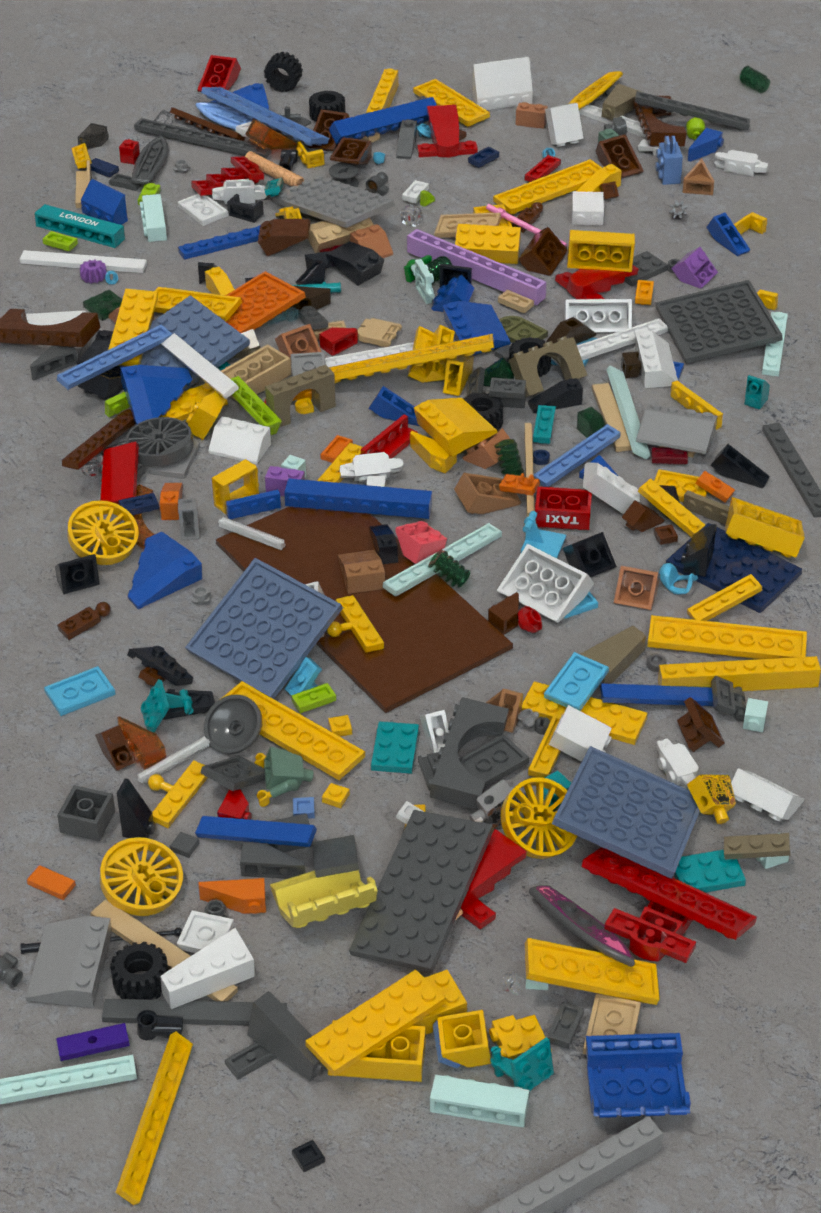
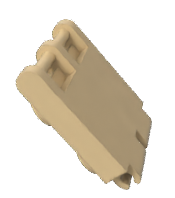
M375 318L365 319L361 327L358 328V339L364 343L389 347L391 340L396 338V333L402 329V325Z

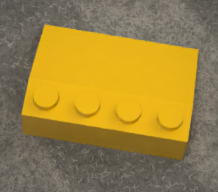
M463 398L430 399L413 407L417 423L452 457L498 433Z
M734 497L731 498L725 526L726 534L733 539L741 538L750 545H761L767 551L773 552L775 550L781 552V555L791 558V556L797 557L805 538L801 520Z

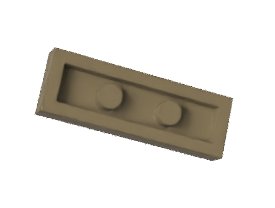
M689 490L684 494L683 506L686 509L726 525L729 506Z
M789 833L724 837L725 859L791 856Z

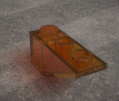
M120 716L117 717L118 725H120L129 749L133 752L134 760L136 763H140L144 770L166 758L165 746L156 733Z

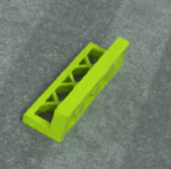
M239 376L231 378L239 387L232 396L260 425L270 427L271 435L277 434L282 422L279 417Z

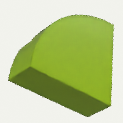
M420 191V205L424 207L435 202V197L430 192Z

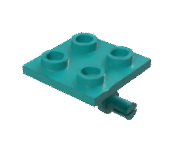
M162 680L156 682L155 686L151 688L147 699L141 705V713L143 714L148 736H153L169 708L184 707L186 714L193 713L192 698L188 695L187 690H180V696L165 693Z
M547 1037L514 1060L501 1056V1048L499 1046L491 1048L492 1058L490 1061L491 1066L494 1067V1074L497 1077H502L505 1073L513 1079L514 1087H520L530 1092L534 1087L554 1074L550 1039Z

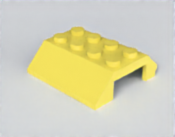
M314 870L270 884L280 914L295 928L304 927L309 922L315 920L324 921L328 919V916L334 914H346L350 909L356 907H367L370 903L376 901L378 892L375 880L372 877L367 878L368 884L366 885L361 881L359 870L319 878L316 877Z

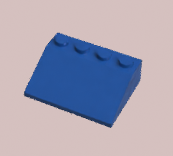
M464 301L450 302L442 305L445 322L449 329L455 331V341L493 334L494 348H491V350L511 344L492 305ZM476 351V352H474L475 354H473V355H476V354H479V353H483V352H481V351Z

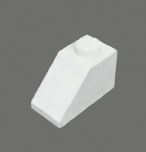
M445 710L420 715L424 735L433 753L439 752L440 747L445 746L443 744L445 733L450 732L448 730Z

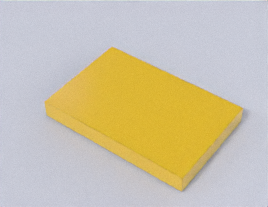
M658 469L654 480L658 485L675 486L680 502H684V494L688 490L704 497L708 493L695 484L699 478L697 476Z

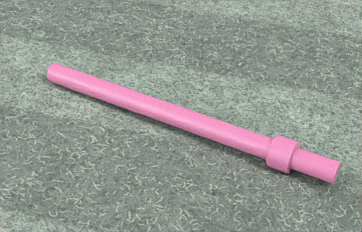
M491 204L486 206V209L492 213L500 212L501 219L504 218L534 234L541 231L506 213V210L500 207L497 208ZM561 241L563 245L567 247V243Z

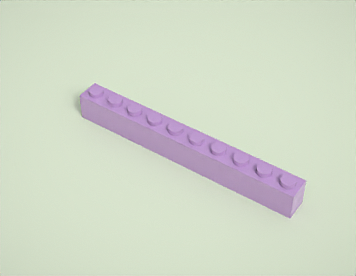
M418 229L407 235V252L422 258L430 255L432 262L439 266L440 264L472 268V279L503 292L510 290L534 300V305L536 306L546 298V281Z

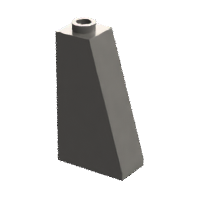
M266 992L253 1002L247 1035L307 1080L312 1081L315 1077L321 1076L327 1068L306 1047L305 1041L312 1037V1035L271 992Z

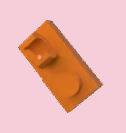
M524 473L520 476L506 474L499 484L500 491L533 496L537 486L540 485L539 479H534L532 474L528 478L524 477Z

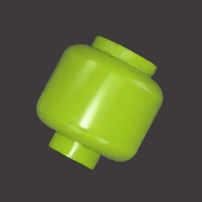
M692 118L686 123V132L690 139L696 140L705 130V123L700 118Z

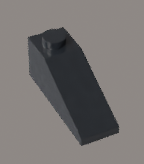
M577 378L560 381L530 399L528 405L533 414L537 413L538 405L556 406V409L582 405L583 387Z
M727 444L711 463V466L723 476L759 488H763L770 477L730 444Z
M387 524L370 526L369 530L374 548L381 558L382 564L398 563V545L390 527Z
M125 778L117 792L122 836L125 838H149L156 828L153 814L130 780Z

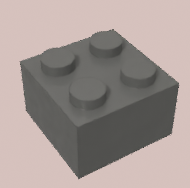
M74 785L57 814L60 832L100 841L115 813L113 794Z

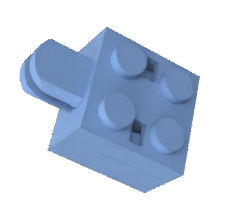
M665 136L664 143H659V149L656 150L658 162L655 163V169L658 171V178L661 179L663 185L681 184L683 156L675 136H671L670 139L669 136Z

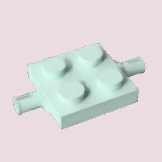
M422 259L415 260V264L411 266L415 276V287L425 304H430L432 299L435 298L432 283H434L433 274L428 271V266L424 264Z

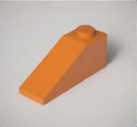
M164 483L160 494L161 520H179L178 500L182 499L183 483Z
M264 878L199 882L200 900L209 902L217 899L222 901L226 908L243 914L266 912Z

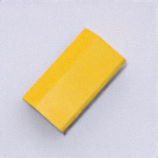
M439 325L435 332H431L419 326L416 330L413 350L453 342L455 331ZM442 358L441 361L431 363V361L424 362L421 366L410 365L408 376L422 383L445 380L448 358Z

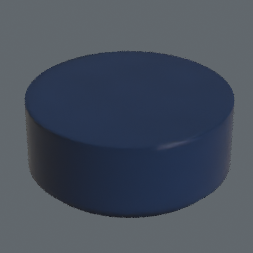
M539 449L533 452L534 464L546 465L550 462V453L548 451Z

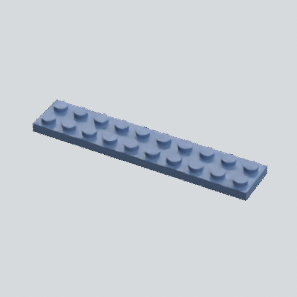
M202 87L201 93L205 94L207 98L216 99L217 103L226 104L230 109H237L238 113L247 114L249 118L254 120L258 119L261 124L270 125L274 130H281L282 134L291 135L295 140H302L306 145L312 146L315 144L321 146V144H328V137L222 87Z

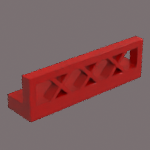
M402 415L361 448V455L367 454L368 451V454L385 452L388 454L389 459H392L410 444V432H418L408 427V416Z

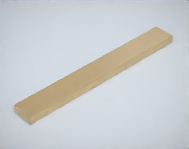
M525 423L524 431L525 477L527 478L530 474L533 475L531 423ZM526 495V516L528 517L531 511H535L534 495Z
M106 899L90 912L91 916L110 918L112 932L122 937L131 945L134 942H137V944L147 942V945L152 943L156 945V948L160 947L163 953L166 954L168 970L190 957L189 954L123 910L114 907ZM231 985L207 996L214 1001L228 1002L238 992V988L235 985Z

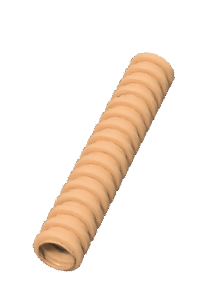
M252 151L245 155L251 162L258 164L259 169L263 173L275 179L282 178L283 182L291 187L298 186L304 181L303 177Z

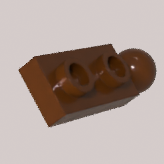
M534 202L531 208L526 207L516 218L532 225L540 217L543 205L540 202ZM511 222L512 227H520ZM521 227V232L524 233L526 229Z
M107 602L98 603L95 610L89 606L57 625L58 630L70 640L100 623V617L108 616L111 612V607Z

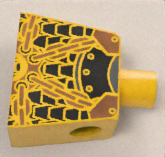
M700 774L687 784L703 815H714L717 824H723L729 820L727 811L736 804L729 775Z

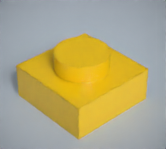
M348 715L328 718V724L332 733L339 737L352 735V727Z
M330 783L322 795V803L341 809L350 795V789Z

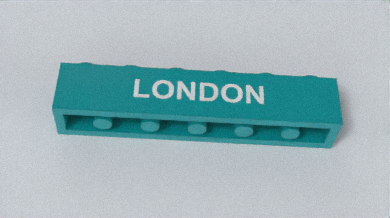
M46 204L34 213L36 226L112 248H116L125 240L123 225Z

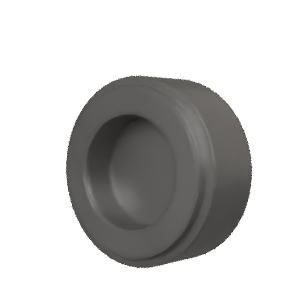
M654 653L647 657L646 666L651 671L659 672V665L666 664L667 660L665 656Z

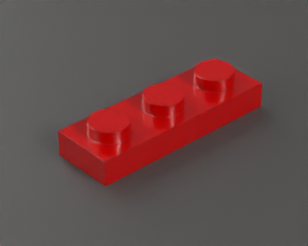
M547 155L525 174V180L531 182L549 175L561 164V159Z

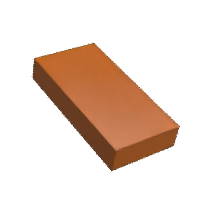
M337 435L320 454L321 460L333 463L349 443L353 444V440Z
M41 865L27 879L28 885L62 900L76 886L75 880Z

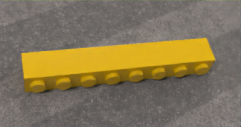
M817 656L659 665L658 685L712 687L711 681L717 676L733 682V688L741 687L742 691L812 688L819 686L821 668Z

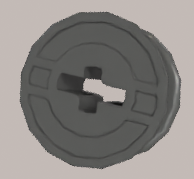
M337 163L329 168L328 171L333 177L332 180L358 187L359 181L355 176L359 170L354 164Z

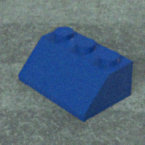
M91 179L81 198L82 213L119 225L127 222L125 194Z

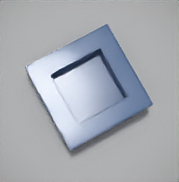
M314 797L293 798V816L307 814L308 819L315 818Z

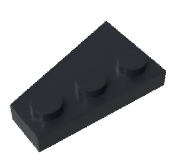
M161 646L132 648L128 651L127 656L132 659L135 657L142 660L141 664L143 666L155 668L158 670V675L176 686L188 685L193 681L194 677Z
M168 689L165 692L180 696L179 692H175V689ZM188 690V695L192 698L193 713L186 714L184 707L169 708L162 720L208 712L215 704L213 692Z

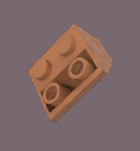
M502 428L497 431L498 433L466 450L467 453L462 458L464 461L486 469L496 464L515 444Z

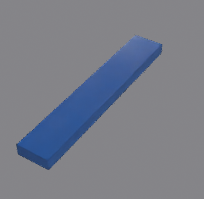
M601 683L600 686L603 703L685 705L684 701L691 697L701 706H714L712 687Z
M202 816L195 834L199 838L310 847L317 828L315 825Z

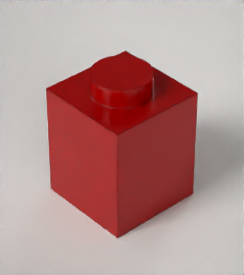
M131 139L122 142L119 146L121 163L135 165L140 154L139 142Z

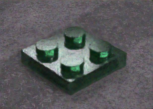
M106 290L83 301V307L91 313H97L98 318L103 321L108 319L109 314L121 306L122 298L111 290Z

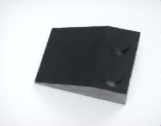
M351 241L326 254L357 286L380 274L384 264V259L374 250Z
M121 367L111 368L79 384L78 387L84 389L85 393L98 395V398L102 400L112 398L123 390Z

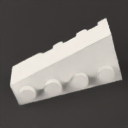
M236 928L161 975L162 994L170 1009H174L255 977L254 959Z

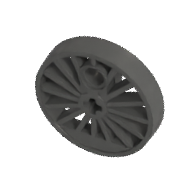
M157 417L142 421L131 428L126 436V444L135 441L139 444L138 464L145 466H165L176 463L185 458L192 451L194 445L190 427L185 422L171 417Z

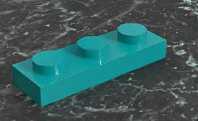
M282 178L267 182L264 189L266 196L270 195V197L279 195L284 184Z
M538 405L533 442L541 444L551 443L556 406Z

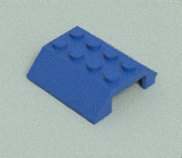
M680 1033L586 1036L587 1077L593 1116L607 1118L617 1116L637 1117L641 1115L665 1116V1114L687 1115V1113H690L689 1092L685 1091L681 1064L683 1050Z

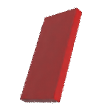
M136 441L104 450L100 501H109L119 505V500L136 497L139 444Z

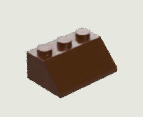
M547 226L534 235L518 260L528 271L550 276L568 249Z

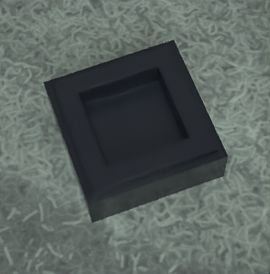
M314 1140L292 1149V1155L303 1172L325 1162V1157Z

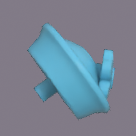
M421 123L417 126L420 137L424 135L431 138L429 125Z

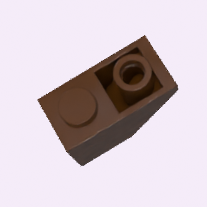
M516 592L506 597L503 601L488 609V621L503 635L518 627L519 593Z
M120 725L95 734L102 753L116 771L135 763Z

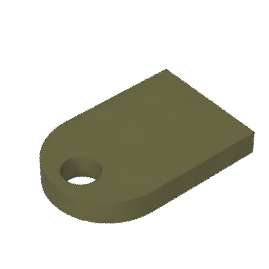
M505 316L499 319L511 343L521 340V338L532 337L543 340L548 337L547 330L522 317Z

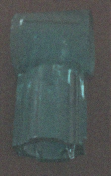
M291 306L285 312L280 313L266 323L270 326L285 320L289 322L295 321L299 317V311L294 306Z

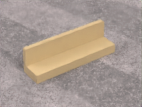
M87 160V170L76 171V208L82 207L81 198L92 179L90 160Z

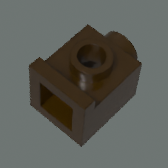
M638 351L622 353L621 368L625 379L639 376V370H641L642 366Z

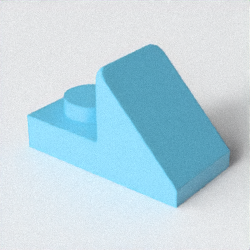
M305 657L285 687V690L290 695H294L317 687L318 685L314 681L322 668L311 658Z

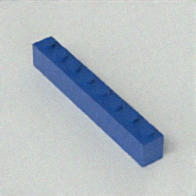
M430 97L334 121L329 130L336 144H339L343 137L362 139L365 136H374L375 133L384 134L387 131L398 130L401 127L402 120L410 119L417 121V125L429 121L427 106H437L434 98Z
M288 478L284 491L285 506L423 519H429L432 508V491Z

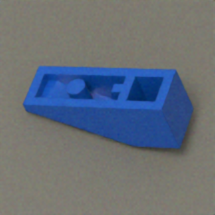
M706 128L689 147L688 161L691 162L716 152L723 145V132Z
M726 212L712 218L706 228L714 240L736 256L750 251V248Z
M384 386L368 408L382 418L394 421L402 415H407L408 424L420 426L417 423L413 407L415 406Z

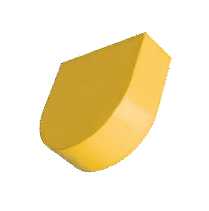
M310 398L299 399L295 402L296 412L300 414L314 412V406Z

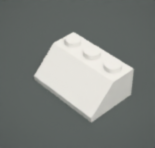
M222 416L214 427L208 452L240 461L246 459L252 464L257 465L271 445L270 427Z
M587 462L585 464L583 488L622 514L627 511L634 500L640 501L638 489L624 481L622 477L615 475L607 467H603L599 463Z
M740 768L737 769L731 782L736 800L742 803L744 800L750 802V807L762 812L764 809L770 812L768 816L777 821L781 819L789 820L805 800V798L751 771Z

